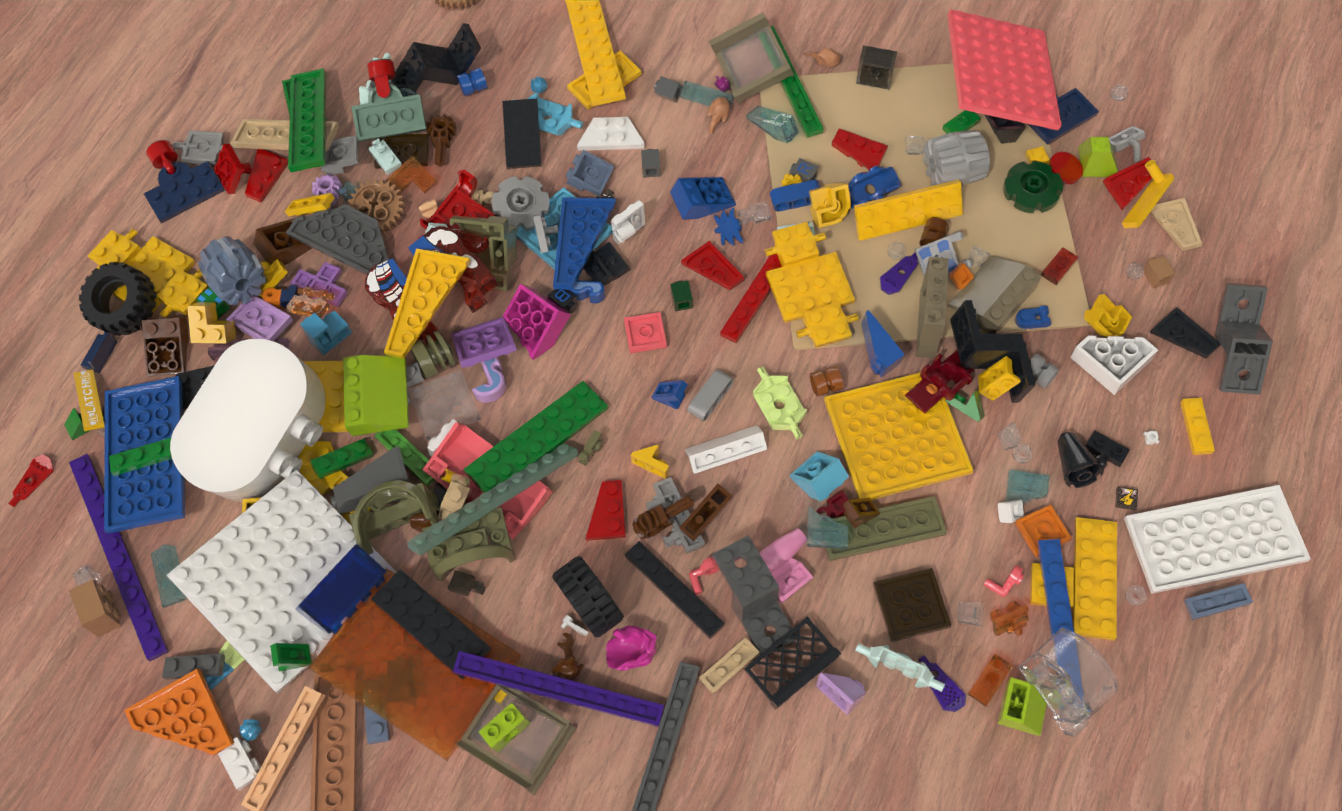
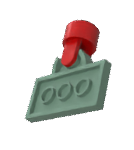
M390 59L370 61L367 64L369 80L374 81L376 86L370 90L367 104L351 106L357 141L362 142L427 130L421 95L403 97L402 92L395 85L389 83V80L396 77L393 61Z

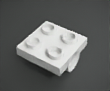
M640 200L630 204L625 211L615 215L611 220L613 240L617 244L625 242L645 225L644 204Z

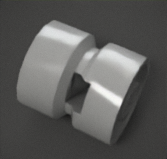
M1038 353L1031 359V369L1036 383L1044 389L1047 388L1060 369L1052 363L1047 364L1046 359Z

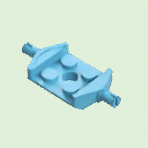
M538 93L528 98H537L539 130L559 136L563 135L571 126L582 129L583 122L573 118L572 104L566 107L539 98ZM545 116L552 117L548 120L543 119Z

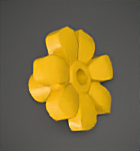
M787 173L781 181V187L801 183V177L798 174L793 176Z

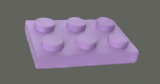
M255 295L251 297V302L247 304L241 303L226 319L227 321H235V328L254 339L274 341L293 321L290 315Z

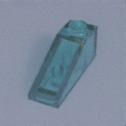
M757 106L746 115L749 121L775 140L788 143L799 133L792 115Z

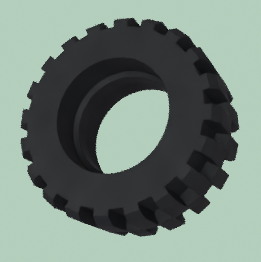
M110 262L109 265L105 263L99 266L100 269L95 268L91 272L92 274L85 278L86 282L80 289L82 293L79 294V301H81L79 307L80 311L83 312L82 316L91 326L116 336H121L122 334L130 335L131 331L137 332L140 330L142 320L151 318L153 315L152 310L156 307L154 299L157 296L156 292L153 291L155 289L153 282L143 272L122 262ZM126 285L127 296L124 304L117 311L111 313L109 302L112 294L119 287Z
M581 556L573 558L553 573V580L595 638L601 637L623 620L622 612Z

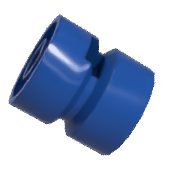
M480 68L471 70L470 74L465 72L457 75L459 85L465 97L474 94L475 90L480 92L488 89Z

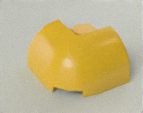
M831 183L821 188L809 190L811 200L810 211L818 228L843 221L842 219L847 215L851 207L848 184Z
M1105 294L1098 295L1092 309L1085 310L1084 320L1095 332L1105 338L1108 336H1122L1132 319V316L1122 305L1115 306Z

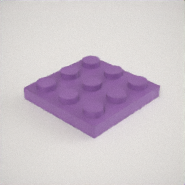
M504 317L451 333L462 368L471 367L476 363L489 361L495 357L507 355L517 350Z

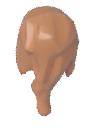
M824 48L819 53L815 51L804 53V55L812 56L817 61V65H824L830 68L835 67L841 59V55L832 48Z
M724 97L715 98L709 107L707 117L712 115V121L709 123L710 134H713L714 128L721 118L722 123H725L728 117L729 102Z

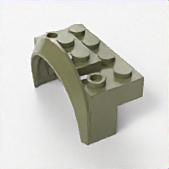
M400 480L388 481L372 488L360 500L355 512L349 514L358 550L367 556L372 554L371 539L410 523L409 519L414 514L424 513L425 518L430 520L431 526L440 522L437 511L440 510L437 495L423 483L412 484ZM401 499L399 503L393 506H385L391 501Z
M501 507L487 513L427 552L430 567L438 581H444L443 574L450 569L469 562L487 558H506L510 563L516 560ZM431 526L422 528V531H426ZM487 536H489V538H490V542H491V545H490V546H489V543H488Z

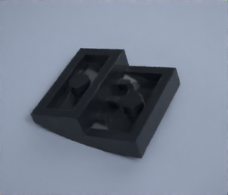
M610 242L606 243L596 252L592 250L584 266L591 279L601 282L604 286L631 270Z

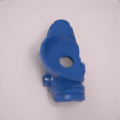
M874 166L868 172H861L855 175L848 183L851 201L850 209H853L854 205L885 198L884 196L889 194V192L901 187V181L894 168ZM872 185L875 188V192L868 194L865 191V186Z

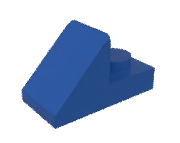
M683 380L659 382L651 398L674 409H679L685 397V389L688 384Z

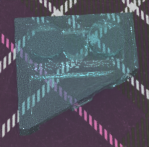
M1009 470L1005 501L1022 499V503H1027L1032 499L1045 498L1048 495L1049 476Z
M808 508L806 547L847 549L848 527L834 522L832 518L826 515L824 517L814 512L813 508Z

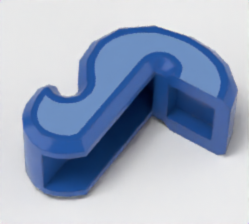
M578 277L573 289L569 290L577 296V301L589 297L591 303H600L605 299L604 285L601 282L580 281Z

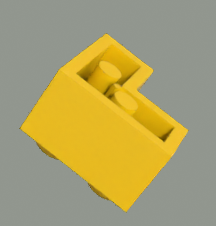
M197 302L187 306L191 343L226 344L236 339L235 321H217L216 302Z

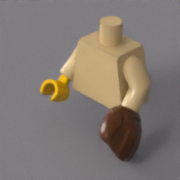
M444 469L446 475L441 477L442 480L449 482L450 485L440 506L439 521L464 507L472 491L468 488L470 480L466 476L456 474V472L449 469ZM424 513L414 514L409 519L411 527L419 532H423L422 528L431 526L430 520L425 518Z

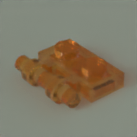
M299 287L297 293L302 296L294 295L286 308L289 313L311 316L313 313H316L322 318L329 308L327 300H333L334 293H329L323 289L320 291L313 290L312 287Z

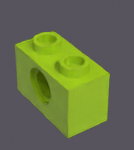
M510 703L485 725L479 733L493 750L499 752L530 725L531 722L515 704Z

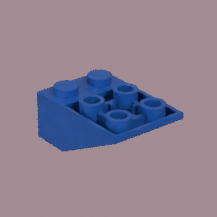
M723 177L678 178L670 191L683 220L700 219L736 205Z

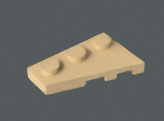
M1185 198L1154 206L1150 214L1182 251L1201 247L1202 241Z

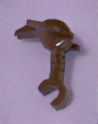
M563 633L567 640L565 643L558 642L557 645L564 650L565 658L561 659L551 672L555 674L552 676L573 680L579 675L584 665L580 664L578 666L573 656V637L568 633Z

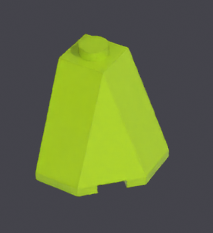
M1090 137L1079 145V158L1083 167L1082 177H1109L1118 172L1117 160L1109 137Z

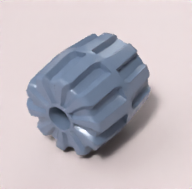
M223 236L221 239L210 241L209 245L202 249L200 252L201 260L198 262L199 270L208 286L222 301H226L230 305H237L239 301L247 304L251 302L253 295L259 296L261 294L260 287L262 284H266V277L263 273L264 269L255 254L241 240H233L230 236Z

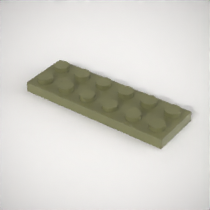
M935 496L879 508L880 515L856 528L851 526L846 516L819 522L829 561L941 537L947 534Z

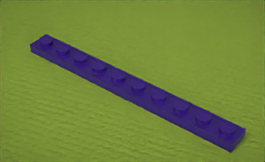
M461 651L458 652L453 669L455 674L659 727L664 708L662 704Z

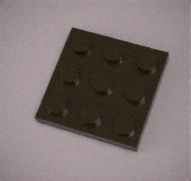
M933 568L873 582L891 642L951 628L952 625Z

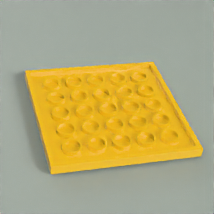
M920 373L824 397V403L858 499L870 497L871 500L973 473L972 465L946 399L943 398L924 414L905 397V394L922 380Z

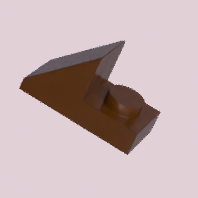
M870 497L847 500L843 504L846 509L844 515L853 528L880 515Z

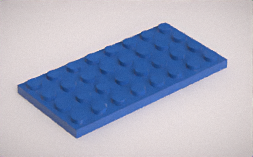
M179 376L105 391L104 531L108 534L185 518L184 477L178 471L173 459L117 476L111 474L109 456L172 437L175 427L183 416L182 379Z

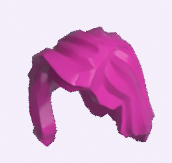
M628 625L614 630L613 636H616V638L606 643V664L609 668L626 671L646 666L652 662L656 653L657 637L646 629Z

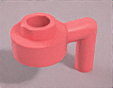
M713 557L703 560L700 568L689 572V578L695 595L703 593L698 580L699 576L711 575L720 571Z
M1015 565L1002 587L988 578L984 586L1005 597L1014 584L1019 585L1025 576L1022 573L1023 569Z

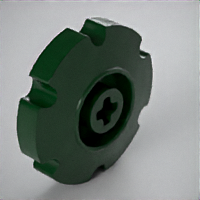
M1023 161L1017 163L1008 171L1007 178H1005L1003 184V192L1008 201H1014L1016 209L1032 214L1035 210H1040L1043 213L1049 211L1058 203L1059 196H1061L1063 191V182L1058 173L1051 171L1052 167L1040 161H1032L1031 164H1026Z

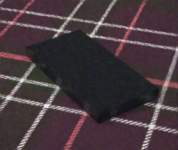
M537 98L502 101L506 168L542 167Z

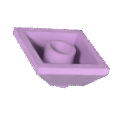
M821 673L818 676L816 687L847 715L866 694L864 686L857 680L853 681L850 677Z

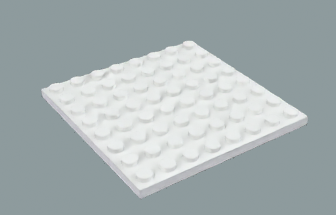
M295 470L168 573L167 577L278 694L309 666L279 671L278 666H273L270 646L275 643L309 644L313 663L377 606L371 601V598L397 572L373 547V553L368 556L359 551L352 526Z

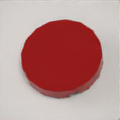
M1057 152L1050 158L1049 165L1052 167L1051 171L1058 173L1062 181L1066 182L1065 184H1075L1082 177L1083 167L1074 155L1067 152Z

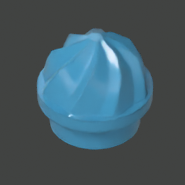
M539 76L532 78V92L538 94L545 92L548 86L546 80Z
M247 719L243 720L239 730L242 738L252 741L258 737L262 728L260 727V721Z

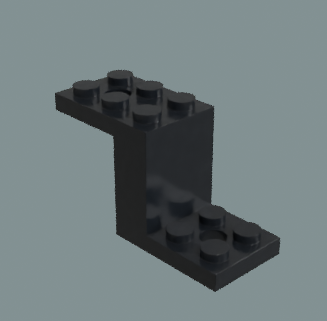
M462 24L448 48L417 42L412 43L395 71L396 77L391 79L393 85L402 92L403 97L414 95L423 80L452 85L459 84L457 75L468 70L481 50V46L470 25Z
M965 300L950 319L961 368L988 369L1007 356L1012 360L1013 374L1020 378V383L1009 390L1012 403H1019L1036 385L1023 334H980V326L977 323L976 309L973 307L972 300Z

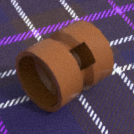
M837 366L826 368L824 372L819 370L810 373L811 386L817 397L828 394L829 390L835 392L843 389L842 376Z

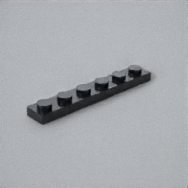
M640 541L625 553V557L709 639L725 626V623Z

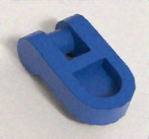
M1047 306L1022 309L1015 317L1016 325L1022 329L1045 328L1052 325L1051 318L1048 317L1049 309Z

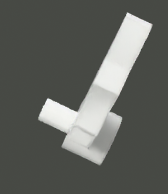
M566 615L562 620L563 624L561 627L563 629L568 625L581 635H588V631L572 623L573 619L570 616Z

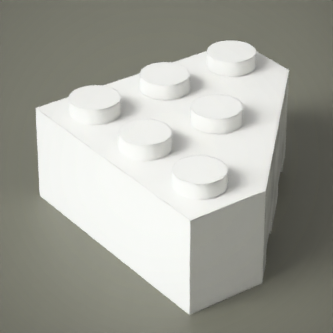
M1087 336L1075 347L1070 358L1115 395L1153 360L1158 349L1143 337L1124 339V337L1108 336L1107 338Z

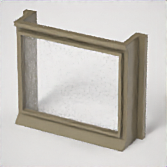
M764 12L709 41L726 79L730 82L729 85L733 96L739 105L743 100L789 76H794Z
M496 685L456 745L459 749L467 751L535 796L576 728L572 726L570 721L521 691ZM501 690L507 695L501 703H498L494 698ZM510 703H513L522 711L531 724L497 752L487 744L479 731Z

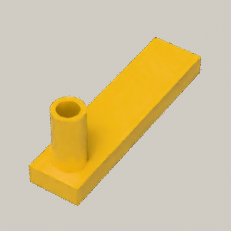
M1150 160L1145 164L1153 180L1122 221L1124 228L1140 227L1175 179L1172 173L1163 174L1155 160Z

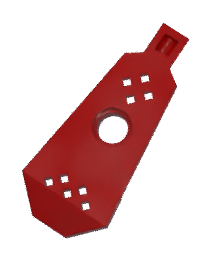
M42 454L33 458L29 468L13 490L14 497L8 503L9 505L15 507L20 500H25L54 472L53 463L49 457ZM29 478H32V481L29 484H26V481Z

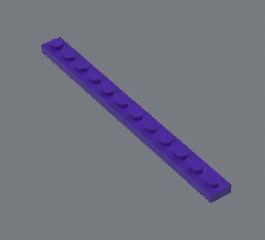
M85 454L70 461L69 464L146 659L150 662L168 653L169 650L121 532L108 534L104 531V489L91 457Z

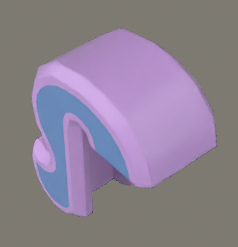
M497 357L481 362L489 383L472 389L474 397L480 402L488 403L502 397L506 391V381L501 372V363Z

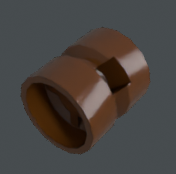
M938 217L927 219L924 232L920 238V246L945 237L949 224Z

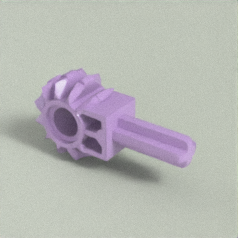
M330 173L327 176L322 174L320 178L316 177V182H312V193L315 196L332 193L335 199L328 209L332 210V207H337L338 195L342 194V183L336 175L332 176Z

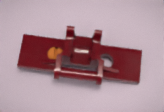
M957 350L943 362L941 361L943 355L939 353L934 358L932 365L927 364L922 368L920 373L922 380L905 394V397L924 414L943 398L948 401L954 399L957 392L973 381L970 374L975 369L961 368ZM953 380L956 384L949 388L947 384Z

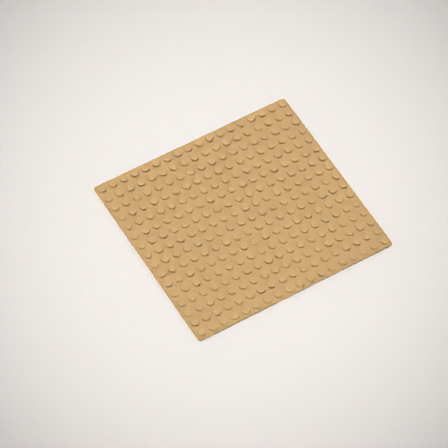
M953 63L798 76L824 129L822 134L808 138L780 81L760 91L772 190L782 186L781 181L784 179V175L789 173L792 164H796L799 158L819 166L816 180L819 181L821 187L831 183L848 184L858 173L868 172L867 168L859 166L853 158L845 156L832 146V141L838 129L888 145L879 168L893 167L901 181V187L889 192V194L884 196L885 198L932 186L930 183L931 178L927 177V167L923 163V157L925 156L923 152L924 145L929 139L947 134L942 130L943 125L964 111L959 109ZM976 113L981 118L980 123L970 130L979 131L985 138L990 155V169L984 179L961 186L963 215L945 219L949 224L946 236L956 231L962 232L964 236L963 239L952 242L958 262L964 259H971L973 266L968 269L974 276L989 257L994 255L1026 265L1042 275L1037 288L998 334L1090 326L1084 320L1085 310H1089V305L1062 193L1059 196L1058 203L1052 209L1043 213L1040 210H1035L1032 214L1016 209L1014 201H1008L1003 192L1004 180L1007 178L1010 168L1023 161L1029 164L1025 156L1026 150L1043 146L1050 159L1053 156L1050 144L1047 145L1026 123H1023L1025 129L1016 142L1001 144L985 115ZM866 185L865 191L868 194H873L875 188L872 185ZM811 205L780 212L775 211L777 227L811 221L815 234L825 233L826 240L816 242L820 253L819 256L833 252L837 253L855 298L853 304L842 306L841 309L846 316L857 313L859 318L858 321L849 323V329L852 334L850 339L820 348H815L812 339L808 335L797 338L796 330L805 328L802 318L791 321L790 328L794 350L866 345L861 322L868 310L894 342L917 341L920 290L924 279L918 259L917 267L898 293L888 295L883 292L880 286V277L905 256H911L915 252L914 249L921 247L919 242L925 225L859 241L857 238L854 208L848 210L847 215L842 219L843 221L822 228H818L812 218ZM902 270L898 271L899 274H905ZM949 276L947 279L945 326L941 339L954 338L950 319L956 311L950 308L948 304L961 291L958 290ZM1040 306L1048 307V317L1051 318V326L1022 329L1016 325L1015 317L1020 310L1038 308ZM980 328V334H989Z

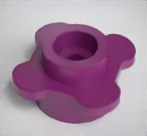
M716 75L715 78L717 80L714 85L722 92L731 90L729 87L730 82L722 76L720 78Z

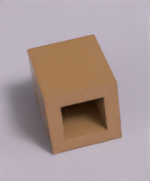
M1165 256L1149 259L1143 269V273L1153 289L1170 283L1175 275Z

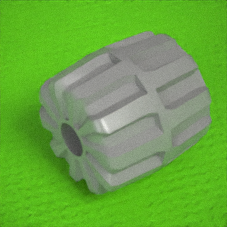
M977 130L948 133L929 139L924 145L923 152L925 156L923 157V163L927 167L926 175L931 178L930 183L932 186L954 180H959L961 186L984 179L990 169L988 146L985 138Z

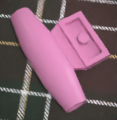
M798 528L776 539L760 552L761 557L780 587L778 600L781 604L813 578L801 562L792 559L807 542L806 536Z

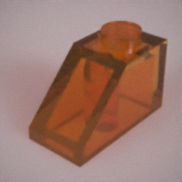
M994 654L968 695L984 706H987L1013 665Z

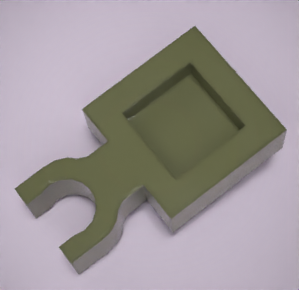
M596 430L593 432L585 444V449L578 457L580 459L579 463L586 466L591 456H594L596 451L599 452L604 444L602 433Z

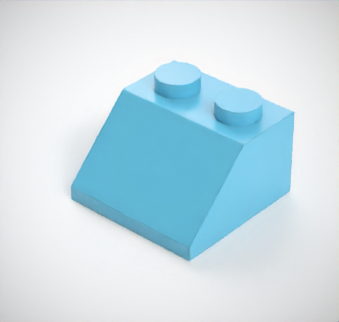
M818 451L789 475L807 495L818 501L828 498L830 493L841 486L849 477L838 458Z

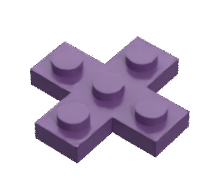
M327 262L323 264L316 276L300 269L290 283L291 285H297L298 289L304 292L295 304L297 308L313 314L322 301L339 307L348 294L346 289L334 284L342 273L341 269Z

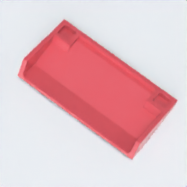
M455 422L423 468V471L447 489L450 483L441 479V477L446 475L444 469H449L456 472V474L466 476L470 480L468 488L472 490L467 503H470L480 497L483 492L464 473V468L494 446L465 424ZM541 481L536 482L497 507L502 508L507 530L512 539H515L540 511L553 493V490Z

